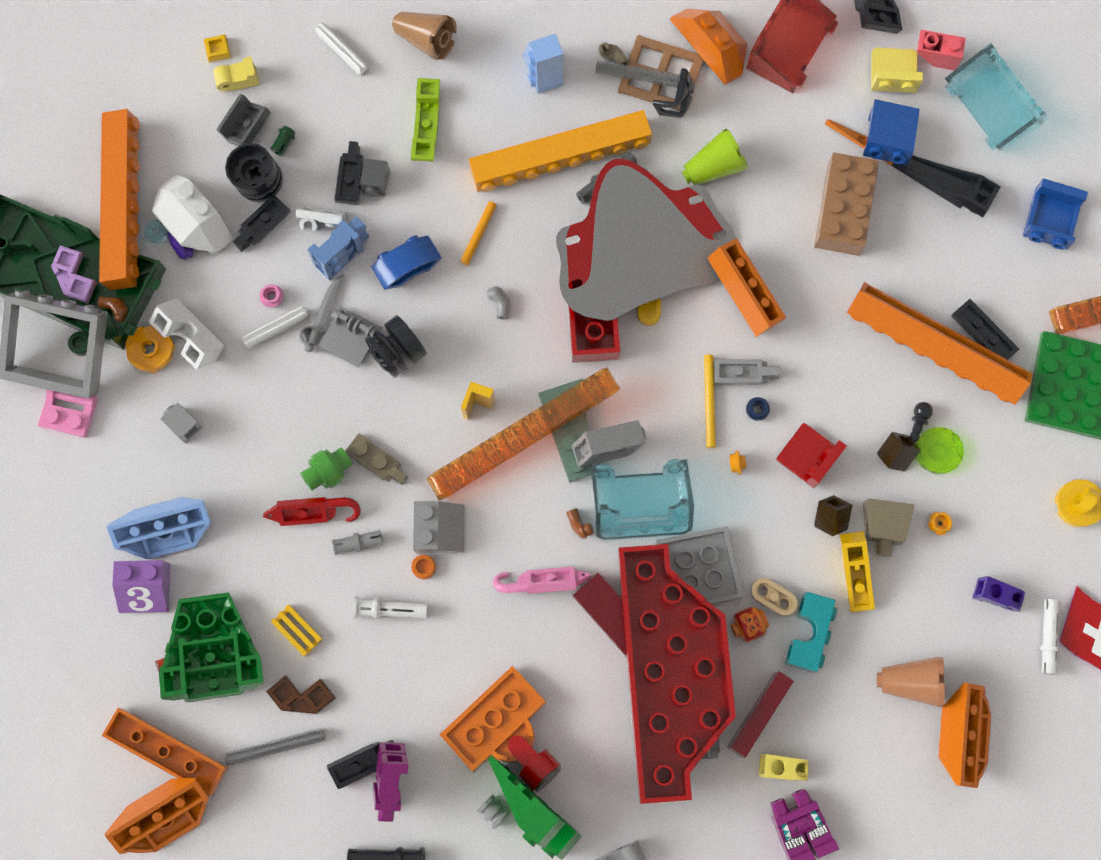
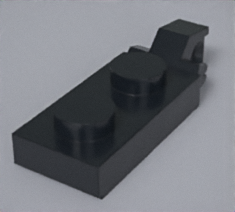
M349 141L348 153H343L340 156L334 198L336 203L359 204L360 181L364 164V156L359 155V142Z
M274 194L270 196L241 224V228L238 231L240 235L233 241L235 247L243 252L250 244L255 246L291 213L290 209Z
M379 742L367 745L327 765V769L337 789H341L376 772Z

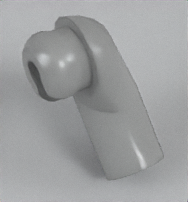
M494 286L487 290L488 299L494 300L498 304L497 318L501 320L508 319L509 297L500 287Z

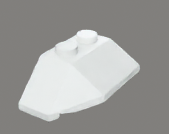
M175 175L158 186L152 213L181 246L216 254L234 241L218 211L189 179Z

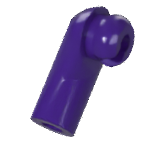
M168 231V240L178 257L183 260L192 258L193 249L181 246Z

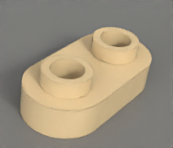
M761 578L751 586L752 598L780 616H789L797 609L798 602L795 595L773 581ZM760 587H764L767 590L765 596L759 594ZM781 600L787 601L788 607L786 609L780 606Z

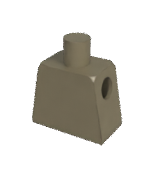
M871 498L863 502L865 537L867 541L878 542V556L891 557L892 545H900L905 542L915 504Z

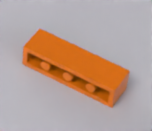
M737 238L720 246L707 258L756 337L772 329L786 318Z

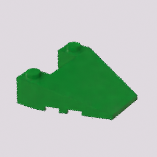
M491 755L488 760L518 827L525 832L522 837L533 847L536 844L541 846V849L552 859L555 855L563 859L582 835L552 810L544 800L537 796L511 770Z

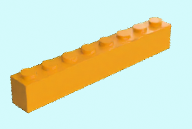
M641 110L468 158L469 167L477 192H488L500 185L510 186L518 180L525 178L531 180L543 173L548 172L552 174L568 166L578 167L586 161H599L611 154L621 155L629 149L645 148L651 143L652 132L645 111Z

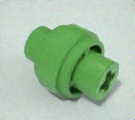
M342 447L332 453L327 449L324 451L320 450L311 456V459L308 460L310 467L302 471L300 475L311 491L321 485L325 489L329 487L332 489L342 482V479L345 478L343 471L353 464Z

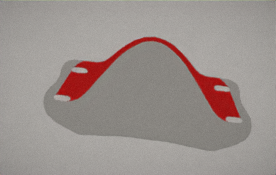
M613 159L605 164L599 172L587 217L582 222L562 228L556 235V245L561 261L560 290L564 300L573 311L586 317L606 321L613 320L642 304L685 289L717 283L720 278L707 258L720 246L736 239V235L732 226L716 209L711 195L705 187L693 185L677 191L671 190L635 162L626 159ZM697 195L702 196L703 200L693 205L689 203V198ZM722 230L726 232L724 238L718 240L713 238V234ZM575 235L579 236L580 241L572 245L565 243L566 238ZM577 279L583 281V285L574 289L568 287V283Z

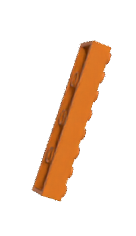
M117 708L102 734L106 739L176 778H196L208 796H213L229 768L123 708Z

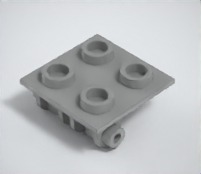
M341 306L339 310L335 309L331 317L334 319L318 347L359 368L369 351V347L364 339L371 336L375 340L374 331H380L382 327Z

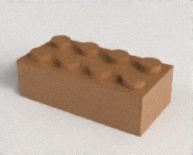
M833 152L827 166L814 248L860 256L866 245L878 160Z

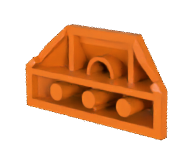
M685 9L670 18V21L724 85L741 77L747 42L720 11Z
M963 683L944 704V707H942L938 757L957 786L978 788L979 780L982 778L988 765L991 711L988 699L985 696V686L971 683Z
M196 778L170 779L129 804L105 832V837L119 854H127V852H157L200 825L209 796Z

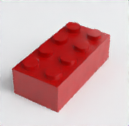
M581 279L568 283L570 289L583 285ZM568 306L572 363L619 360L618 318L606 321L586 317L573 311Z

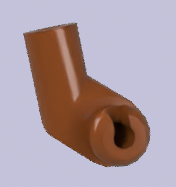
M100 296L98 299L99 308L111 309L115 314L114 318L116 321H125L129 310L122 299Z

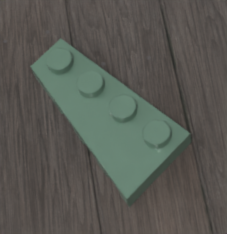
M582 378L538 393L569 482L592 474L591 465L578 468L571 446L588 431Z

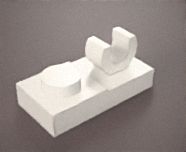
M300 206L296 209V217L303 218L299 224L300 229H305L306 221L312 223V231L318 229L319 222H324L325 226L339 227L338 224L342 220L346 221L347 212L309 206Z

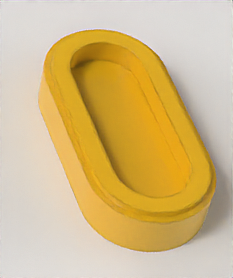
M661 298L637 307V317L643 325L653 326L660 320Z

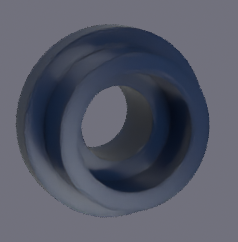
M761 397L752 398L746 405V413L752 420L761 421L769 415V403ZM759 406L762 412L756 413L753 408Z

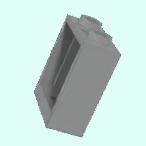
M639 420L587 431L571 445L577 466L580 468L630 456L646 443V434L644 428L640 426Z

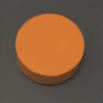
M419 555L413 560L411 569L417 578L426 580L435 574L436 563L428 555Z

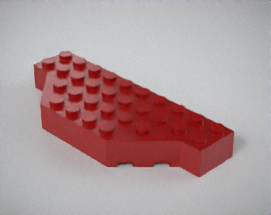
M668 544L619 547L618 562L639 803L692 800L691 771L736 718L726 615L670 568Z

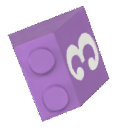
M163 560L114 561L112 586L118 612H169L171 564Z

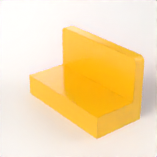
M470 381L461 405L463 418L469 419L474 403L492 409L495 402L494 389Z

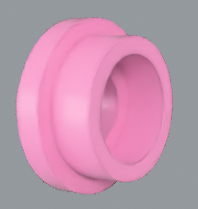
M270 284L262 288L260 300L266 307H277L283 301L284 295L279 286ZM270 294H276L273 300L268 299Z

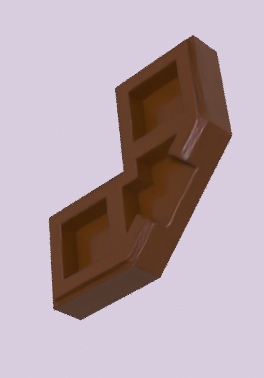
M285 675L266 691L281 711L318 714L336 699L322 679H319L301 694L288 676Z

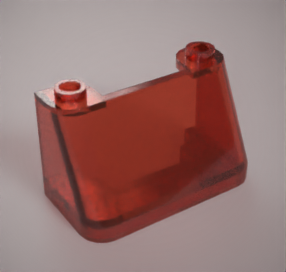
M780 0L751 50L746 69L794 93L797 86L800 88L803 86L808 76L804 74L806 68L824 37L828 33L833 34L839 22L836 21L837 15L820 0Z

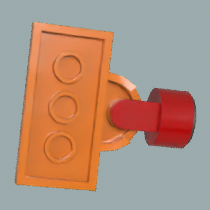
M513 666L439 734L473 773L491 755L502 762H520L524 768L519 773V776L533 792L542 790L561 770V764L547 749L539 754L533 749L535 733L529 720L547 702Z

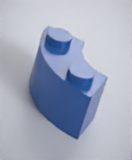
M414 235L407 239L406 243L390 252L385 251L378 255V261L371 268L384 290L401 287L413 277L430 271L442 257L428 235L422 237Z

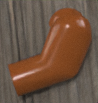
M577 508L566 512L572 530L580 538L586 539L587 536L593 535L592 525L590 523L583 525Z

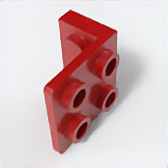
M803 423L777 456L776 461L812 488H815L847 445L840 440L834 445L806 423Z

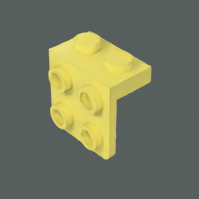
M878 47L872 50L871 91L917 92L923 81V72H917L916 50Z

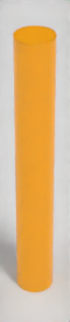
M488 202L460 260L466 266L469 265L497 205L494 202Z

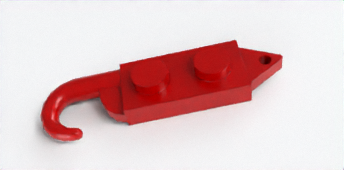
M347 497L277 501L275 506L265 511L263 517L278 522L280 526L324 523L335 517L336 507H351L354 513L346 518V522H351L360 516L361 508L356 500Z

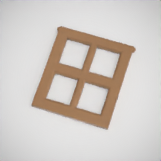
M637 35L628 61L630 67L635 66V69L638 67V70L639 67L641 69L646 68V71L649 69V72L650 69H652V72L653 70H658L660 74L661 71H663V74L664 72L667 74L672 56L693 62L689 74L695 84L703 59L698 53ZM642 47L663 53L658 69L637 63ZM625 76V78L622 77L618 88L619 94L629 95L653 103V100L671 102L675 100L659 95L662 82L659 85V83L654 84L653 81L651 90L646 91L630 86L631 79H629V76L626 79ZM680 105L671 109L680 111Z

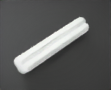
M321 23L316 28L317 34L359 75L367 71V64L326 24Z
M301 306L243 336V341L248 348H252L308 319L309 315L306 309Z

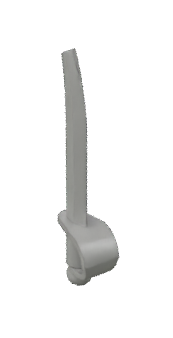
M344 274L335 279L327 289L313 326L306 325L300 330L299 339L305 345L304 349L306 352H312L319 334H325L322 327L337 289L345 277ZM310 331L307 341L304 340L302 337L303 332Z

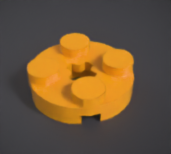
M152 325L138 327L134 336H128L125 345L128 361L138 370L150 373H157L160 369L166 367L175 352V344L171 336L164 338ZM154 343V352L145 354L147 351L145 346L147 344L151 346Z

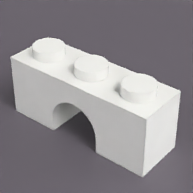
M177 298L157 305L150 318L149 323L164 338L177 335L187 341L181 355L196 370L215 362L224 347V344Z

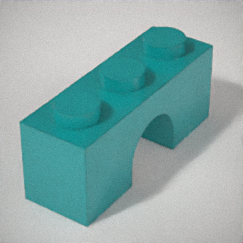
M805 592L802 595L797 618L804 619L811 624L813 635L808 642L796 639L790 641L785 665L811 673L817 672L818 668L822 669L825 661V655L822 654L824 644L828 645L831 637V631L828 630L830 621L835 620L837 614V607H834L836 600L810 592Z

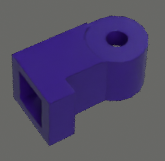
M985 576L978 578L972 598L1010 611L1020 612L1025 592L1002 581Z

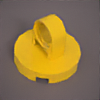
M1076 479L1064 484L1058 490L1055 497V503H1057L1058 508L1057 513L1065 523L1073 527H1087L1101 519V489L1095 483Z

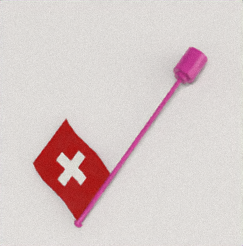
M1076 586L1059 641L1075 656L1101 670V604L1092 600Z

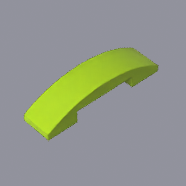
M417 78L416 114L411 161L434 162L439 121L440 79Z

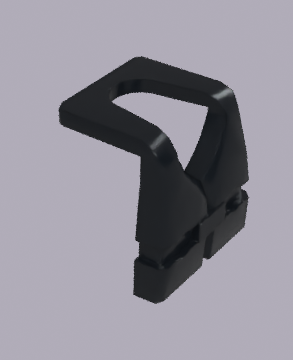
M686 68L681 69L674 102L653 100V106L659 115L680 118L686 114L693 98L691 95L695 89V84ZM680 105V112L663 109L675 108Z

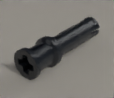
M398 847L396 850L349 848L347 860H425V848L420 847L419 850L404 849V847Z

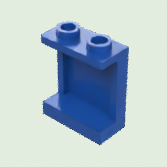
M875 99L868 116L870 124L863 156L895 164L908 165L914 152L920 109Z
M1043 178L1035 187L1022 236L1036 243L1044 242L1050 244L1055 249H1068L1075 242L1076 238L1073 237L1080 207L1086 201L1088 191Z

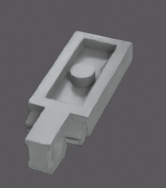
M762 359L714 360V384L761 385L768 383V379H779L780 366H767V362L762 361Z

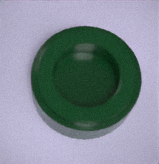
M82 331L73 333L68 340L69 349L75 355L85 356L87 354L89 335Z

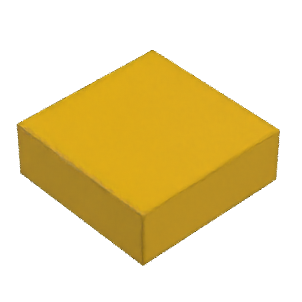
M226 34L204 39L209 63L231 58Z

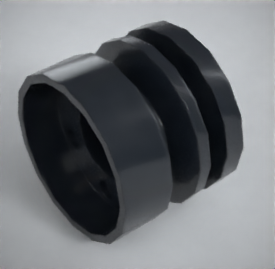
M246 143L236 147L227 157L225 165L226 176L244 198L260 203L266 201L273 194L277 195L282 187V170L266 148L259 144Z
M395 315L384 324L388 332L387 336H384L378 330L374 331L379 342L376 343L371 336L364 339L375 361L394 378L400 375L394 365L397 364L403 371L407 370L403 358L407 357L410 361L416 363L427 354L419 339L398 315Z

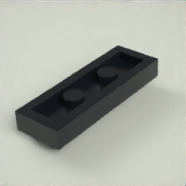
M971 299L966 301L951 315L978 344L1008 360L1020 350Z

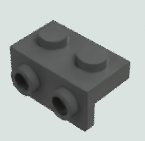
M239 94L217 127V131L230 144L239 146L252 143L271 112L267 107L252 103L245 95Z

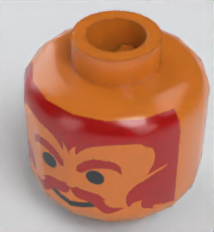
M753 606L735 613L733 616L734 623L730 625L736 638L741 637L746 643L765 636L766 628L769 627L768 620L762 609L758 610Z

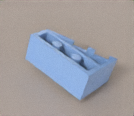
M556 34L529 42L523 53V58L529 71L527 77L530 86H535L537 94L562 86L563 52Z

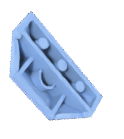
M180 497L134 509L108 524L107 530L114 549L123 550L144 559H151L194 548L209 527L211 521L204 500Z

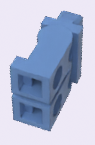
M357 216L348 224L342 220L338 224L339 228L334 229L330 238L320 247L314 243L307 249L313 265L329 281L355 257L356 253L359 255L364 251L362 243L369 238V234L365 231L367 229L366 225Z

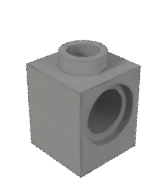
M178 402L175 405L169 406L164 411V416L160 418L184 443L188 442L202 428L199 422Z

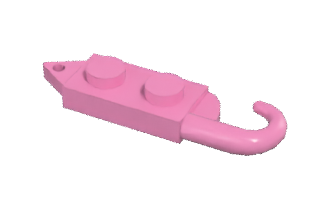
M574 566L526 570V573H522L518 577L517 583L503 584L500 580L509 576L508 572H503L494 577L493 586L502 593L528 592L530 594L576 590V586L591 579V574L575 570Z

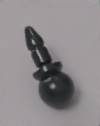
M920 402L914 407L915 416L911 420L915 423L910 433V438L915 443L920 437L919 434L922 431L923 425H928L927 420L933 415V408L927 402Z

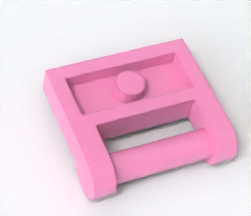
M47 390L46 401L38 426L86 438L97 405V396L87 399ZM59 399L85 405V408L81 412L55 406L56 401Z

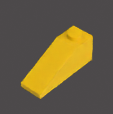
M864 531L839 534L850 612L874 610L873 588Z

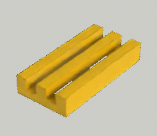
M289 604L276 618L270 621L304 657L323 640ZM288 613H290L313 636V638L315 639L313 642H311L286 616ZM281 620L308 646L306 649L279 623Z

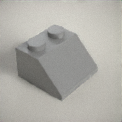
M414 501L413 550L415 553H464V505L442 501Z

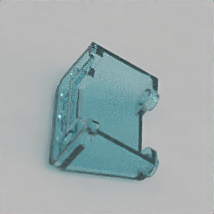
M992 43L988 44L945 78L948 83L945 88L952 97L955 95L959 97L987 134L988 138L985 141L992 150L997 148L1001 151L1048 120L1046 113L1040 105L1037 106L1036 101L1009 69Z
M672 459L664 464L662 473L615 476V470L611 466L606 464L591 466L595 529L599 539L615 540L686 534L692 530L694 501L687 459Z

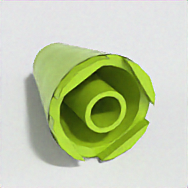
M726 128L684 164L685 170L681 173L687 184L692 182L693 185H699L748 169V165L744 155L742 156L739 151L740 148L736 140Z

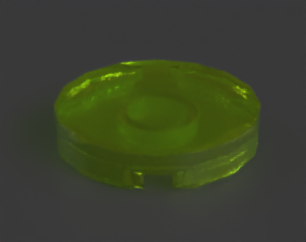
M944 427L931 428L922 433L916 443L921 449L916 456L919 465L933 474H947L955 470L962 462L964 456L963 443L959 436L950 429Z

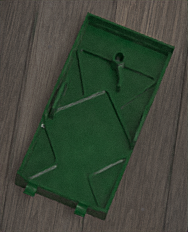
M0 194V297L5 298V295L13 293L15 290L30 291V295L53 296V300H72L76 302V305H95V308H99L98 299L100 296L120 298L129 310L125 321H116L114 318L115 314L111 309L99 308V310L108 312L104 342L124 350L128 336H134L139 320L154 292L158 290L162 282L161 278L166 271L163 264L159 260L139 254L137 256V266L139 269L137 287L109 290L99 282L100 238L90 228L57 214L52 217ZM60 245L84 254L76 274L97 282L88 304L68 298L63 294L59 281L51 267ZM28 308L89 335V321Z

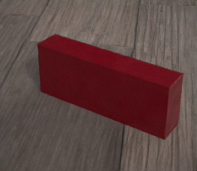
M597 573L572 597L627 658L622 599L603 577Z
M780 671L773 673L728 744L727 748L742 758L747 757L794 680Z

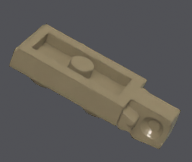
M359 433L345 450L349 457L383 481L389 482L393 478L403 485L408 478L405 473L399 470L401 464L394 457Z

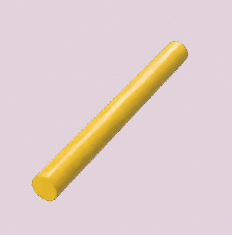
M708 354L704 355L706 448H716L713 355Z

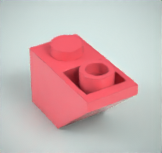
M921 29L917 53L933 67L955 71L963 59L966 38Z

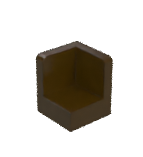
M891 432L878 450L877 455L888 469L904 472L921 449L909 435Z
M835 495L820 500L814 526L831 536L847 531L853 505Z

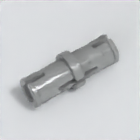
M377 530L361 535L353 533L351 537L333 539L334 554L338 555L339 553L354 550L361 552L364 548L383 545L381 531Z

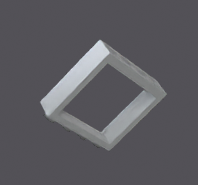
M15 290V292L5 295L0 344V379L87 399L98 394L108 312L95 308V305L80 306L76 305V302L72 300H53V296L30 295V291ZM20 306L90 322L84 381L14 365Z

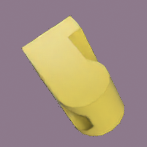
M251 56L242 58L243 62L221 65L213 70L216 87L219 91L239 90L260 85L256 66Z
M760 754L759 777L808 781L809 760Z

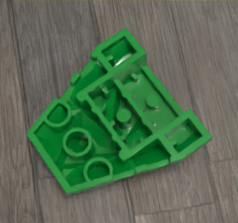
M230 593L179 599L171 626V637L165 648V659L163 666L159 670L160 698L162 700L175 701L183 699L185 702H196L241 695L244 693V690L254 689L263 685L261 657L251 641L252 639L242 622V618Z

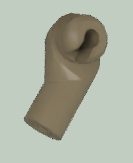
M607 42L599 45L598 50L603 58L613 60L619 63V65L621 64V67L623 64L624 67L629 65L628 59L619 46L608 44Z

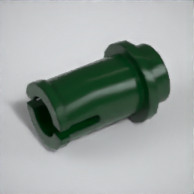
M287 126L279 128V135L270 147L272 152L275 150L274 153L281 157L284 155L291 140H295L294 135L296 132Z

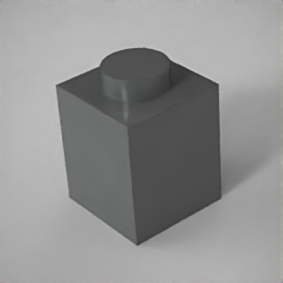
M364 159L360 181L363 193L371 197L386 195L390 172L387 161Z

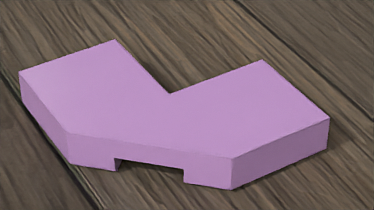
M60 245L51 267L59 281L63 294L68 298L88 304L97 282L76 274L84 254Z

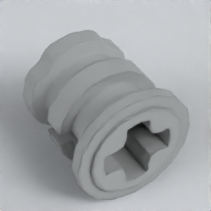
M492 794L477 812L479 814L483 813L486 816L484 819L487 822L490 820L493 823L492 829L494 830L510 814L511 810L505 811L502 808L503 804L501 802L497 803L495 796Z

